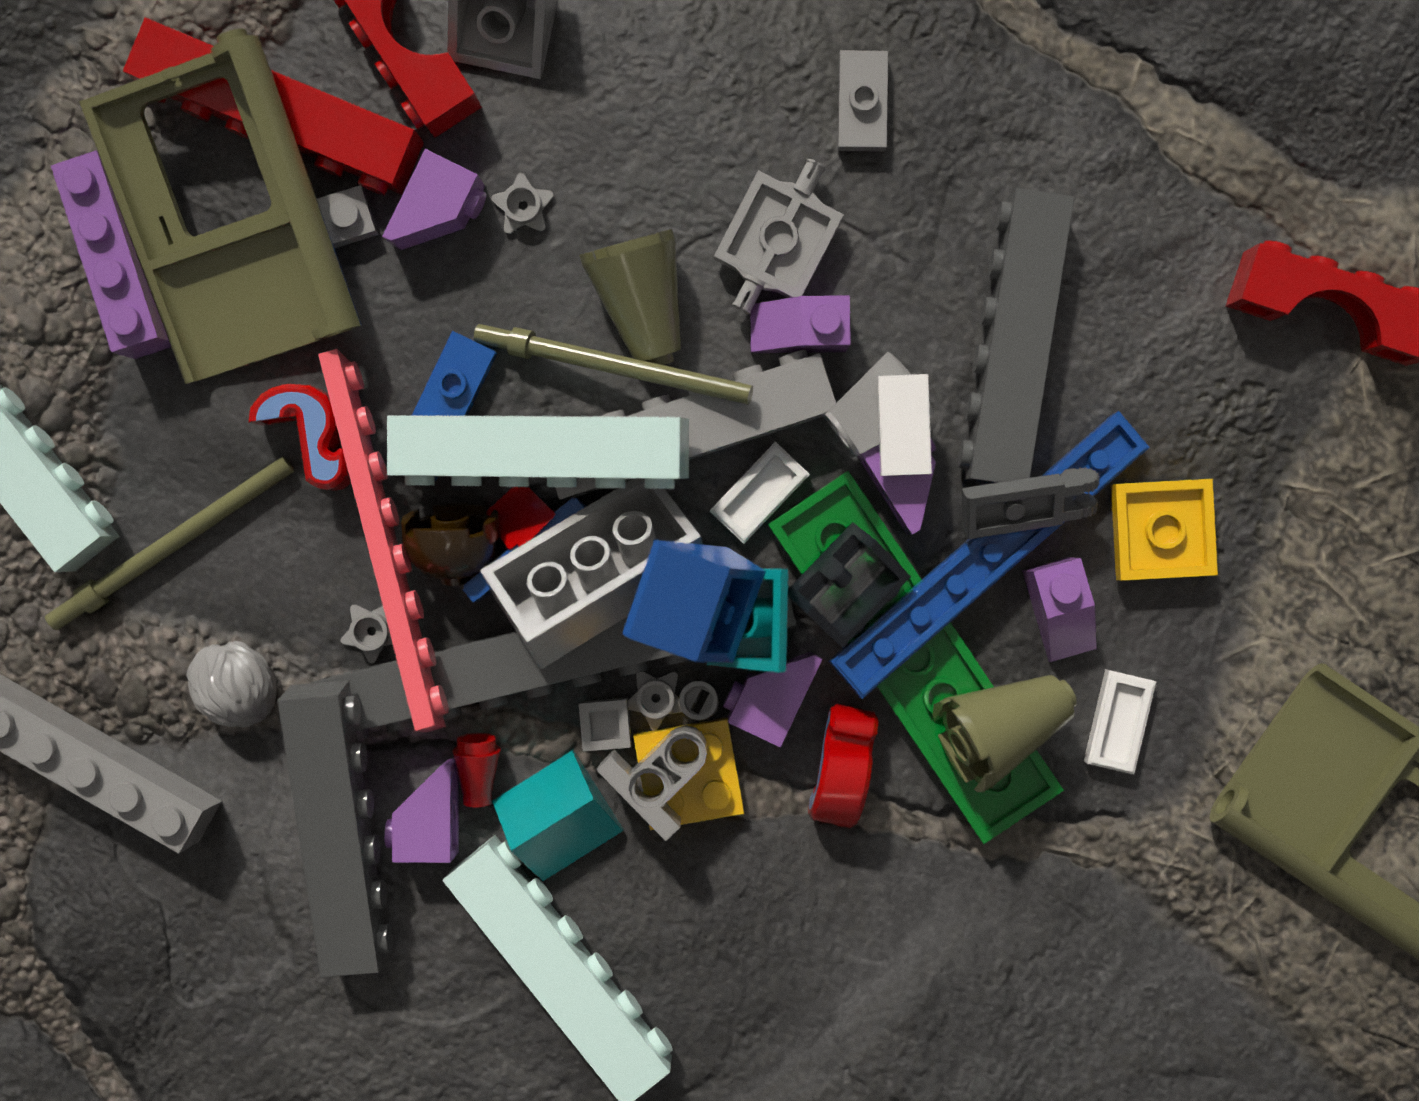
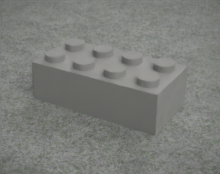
M634 478L625 483V488L615 489L480 571L500 608L540 669H543L629 615L654 540L701 545L703 543L699 533L665 489L644 488V478Z

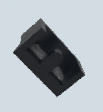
M852 522L788 589V596L843 648L853 637L863 631L866 623L886 602H889L898 594L900 588L911 576L877 540Z

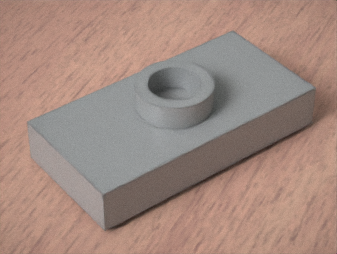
M840 50L837 151L885 152L887 148L888 51Z

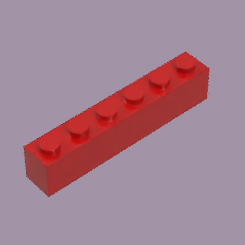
M144 17L123 72L136 81L164 69L211 53L210 50L213 45ZM271 70L301 153L315 158L314 166L337 177H341L343 171L360 177L359 185L385 196L387 189L403 195L424 144L414 129ZM225 78L217 79L169 97L181 102L182 106L180 109L187 114L209 122L211 115L227 122L225 125L227 130L249 140L232 90ZM167 98L157 102L165 104Z

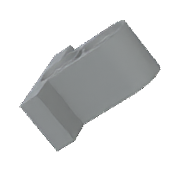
M679 726L669 732L634 768L614 749L599 764L597 771L667 841L680 828L681 817L666 802L704 765L707 755L706 738L695 727ZM683 738L691 739L698 746L699 754L692 761L683 762L678 760L673 755L671 749L675 741ZM645 773L656 774L663 781L664 788L657 795H646L637 786L638 777Z

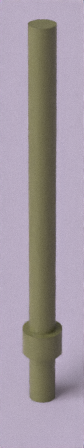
M478 324L474 331L475 342L507 349L509 355L524 359H530L533 355L747 405L750 404L753 395V385L536 337V333L532 330L514 327L510 331Z
M282 456L99 580L90 579L73 591L74 596L45 615L46 622L52 629L57 631L84 612L93 613L109 602L108 596L293 473V466L285 456Z

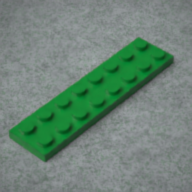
M846 471L769 523L768 526L801 575L852 522L877 540L911 577L900 588L898 594L892 600L886 602L866 623L863 629L865 630L922 579L850 472ZM865 551L847 568L852 574L851 582L841 589L832 584L820 596L818 600L825 611L874 561ZM950 622L881 682L877 688L981 842L985 844L1064 790L1037 750L995 786L986 791L978 793L974 790L978 782L973 779L965 783L948 759L938 737L939 734L946 730L942 718L934 722V704L947 697L988 689L994 686Z

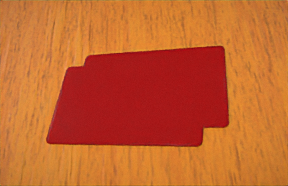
M512 487L486 511V515L489 516L494 509L498 511L499 537L509 550L516 545L520 547L533 539L555 517V513L529 487Z

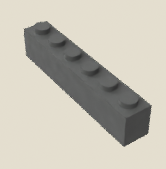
M1016 187L1007 198V202L1000 201L998 206L995 230L1002 231L999 249H993L991 252L987 273L988 278L994 279L992 297L984 298L980 315V325L987 326L984 345H977L972 372L979 374L976 393H969L965 409V420L972 421L969 440H962L957 461V467L964 469L963 480L993 484L1030 478L1075 196Z
M349 680L290 685L277 701L320 977L379 973L386 953L392 952L393 931L390 923L384 924L382 909L386 907L387 889L384 879H378L376 864L380 861V841L377 834H371L369 818L373 817L374 798L372 790L365 789L363 772L367 769V750L363 742L358 743L356 725L360 724L361 719L359 698L356 695H351Z

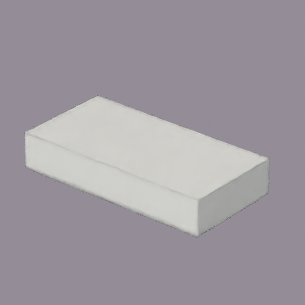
M928 374L878 376L880 476L932 474Z
M774 442L716 503L710 512L744 544L810 474L781 446Z
M1105 669L1084 757L1085 763L1134 775L1156 681Z

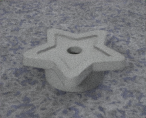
M518 173L512 186L505 192L494 194L491 197L492 201L505 212L504 231L510 234L524 225L538 231H544L545 223L542 210L552 200L553 192L533 188L525 174ZM520 202H527L528 206L525 210L519 208Z
M351 605L352 623L349 630L341 638V643L356 646L363 651L369 663H375L383 646L393 645L384 608L381 606L373 611H369L358 605ZM371 626L376 629L374 635L368 634V628Z
M644 671L636 673L638 692L628 700L629 710L641 712L645 715L652 730L655 731L659 728L667 714L683 712L679 704V698L675 694L677 673L672 672L658 679ZM653 694L660 695L659 702L652 701L651 697Z

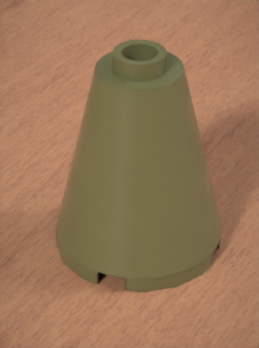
M672 229L594 250V254L592 251L579 255L582 267L632 358L660 365L673 362L672 353L681 349L676 241Z
M1047 675L944 698L942 701L934 704L933 719L934 722L941 718L943 719L946 731L939 734L938 737L951 764L965 783L973 779L978 782L974 790L980 793L995 786L1074 718V707L1077 705V699L1073 689L1066 681H1059L1053 675Z

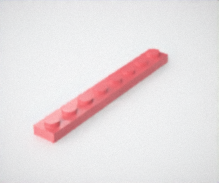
M338 349L320 353L318 356L415 731L430 732L446 727L443 715L448 714L449 709L442 686H435L430 668L436 666L433 646L428 637L422 638L418 622L419 619L424 618L422 603L416 590L410 591L406 573L412 570L411 561L407 556L404 544H398L394 530V526L400 524L397 508L391 497L386 498L382 481L388 478L387 469L380 452H374L370 435L376 433V428L369 408L367 406L362 407L358 390L364 389V382L360 369L355 361L350 362Z

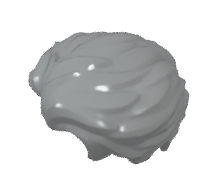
M233 641L222 646L213 644L204 647L196 654L188 667V688L192 701L199 712L216 724L247 728L265 719L275 705L276 678L270 671L266 660L244 642Z

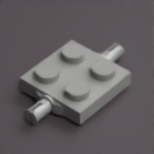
M813 159L806 160V164L796 183L778 181L758 170L714 255L715 261L737 271L745 280L732 306L740 310L746 296L750 294L742 309V312L746 314H751V310L762 289L765 291H775L787 298L803 296L843 219L844 214L823 204L812 193L822 173L825 171V167L818 162L811 178L808 179L815 165V160Z

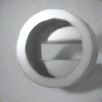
M695 681L683 688L679 704L686 716L702 721L709 719L715 714L719 706V697L711 685L706 682ZM705 690L710 694L700 713L697 714L692 710L698 702L702 691Z

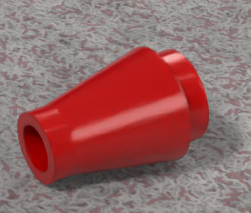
M469 733L461 735L457 738V747L452 750L465 806L485 807L492 803V789L501 750L496 745V737L492 734Z

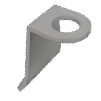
M887 352L823 416L853 458L879 445L877 377L911 375L905 366L890 352ZM929 402V414L931 418L935 415V413Z

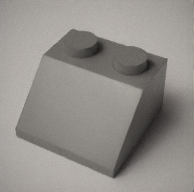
M448 0L447 52L455 62L541 79L557 0Z

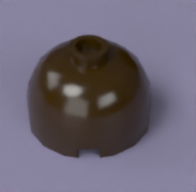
M440 504L433 506V515L420 518L419 509L402 517V538L409 560L420 572L428 577L440 579L443 585L459 586L466 584L470 581L469 577L479 574L481 569L490 565L497 554L500 528L499 513L495 509L489 516L486 515V506L480 504Z

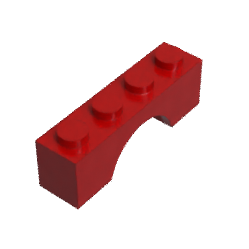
M334 0L339 9L347 4L356 18L348 24L363 47L366 49L373 44L382 57L381 60L374 64L389 87L393 89L400 85L408 100L401 103V106L417 129L426 125L434 138L482 108L475 93L448 52L433 55L419 54L404 48L395 41L392 32V14L397 0Z
M1267 240L1243 252L1226 307L1272 321L1289 314L1304 298L1326 299L1341 306L1352 317L1359 332L1362 352L1405 366L1419 363L1418 287L1403 286L1399 289L1384 284L1385 278L1379 274L1368 271H1356L1354 274L1339 269L1337 261L1323 256H1310L1308 259L1293 254L1291 246L1278 241Z

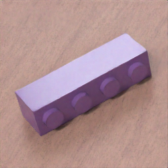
M96 150L50 165L111 352L137 359L170 348L171 344L98 151Z

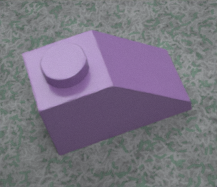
M425 149L382 237L392 246L403 250L464 229L469 218L476 219L486 200V193L483 192L485 188L484 183L478 174Z
M850 295L798 296L754 304L750 314L751 353H793L800 350H806L807 353L846 352L850 346Z
M930 438L932 453L936 450V447L932 439ZM879 445L858 455V459L905 534L912 535L919 531L936 464L933 456L931 455L932 474L880 476Z
M1066 557L1022 570L1048 661L1053 662L1096 649L1095 604L1082 559Z
M808 652L786 660V672L758 670L747 674L743 684L735 681L723 705L724 708L730 710L727 717L728 723L781 748L822 658L813 652Z
M449 758L392 813V819H387L384 836L386 848H392V862L450 863L459 853V777L454 758Z

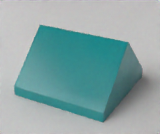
M762 568L766 572L733 663L707 662V665L769 672H786L788 569Z
M574 749L492 801L511 852L542 881L624 830Z

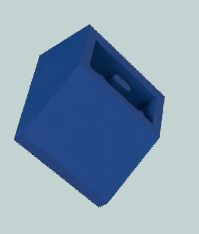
M654 540L622 634L629 639L696 662L733 663L766 571L728 547Z

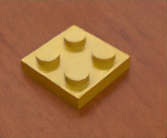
M1213 479L1111 485L1116 580L1218 575Z
M727 717L687 724V726L697 728L706 738V760L702 768L666 803L681 817L680 825L744 814ZM679 726L634 734L633 738L638 763L669 732ZM679 739L671 746L675 758L683 762L692 761L699 754L698 746L691 739ZM645 773L640 776L644 794L650 796L657 795L663 790V781L656 774Z

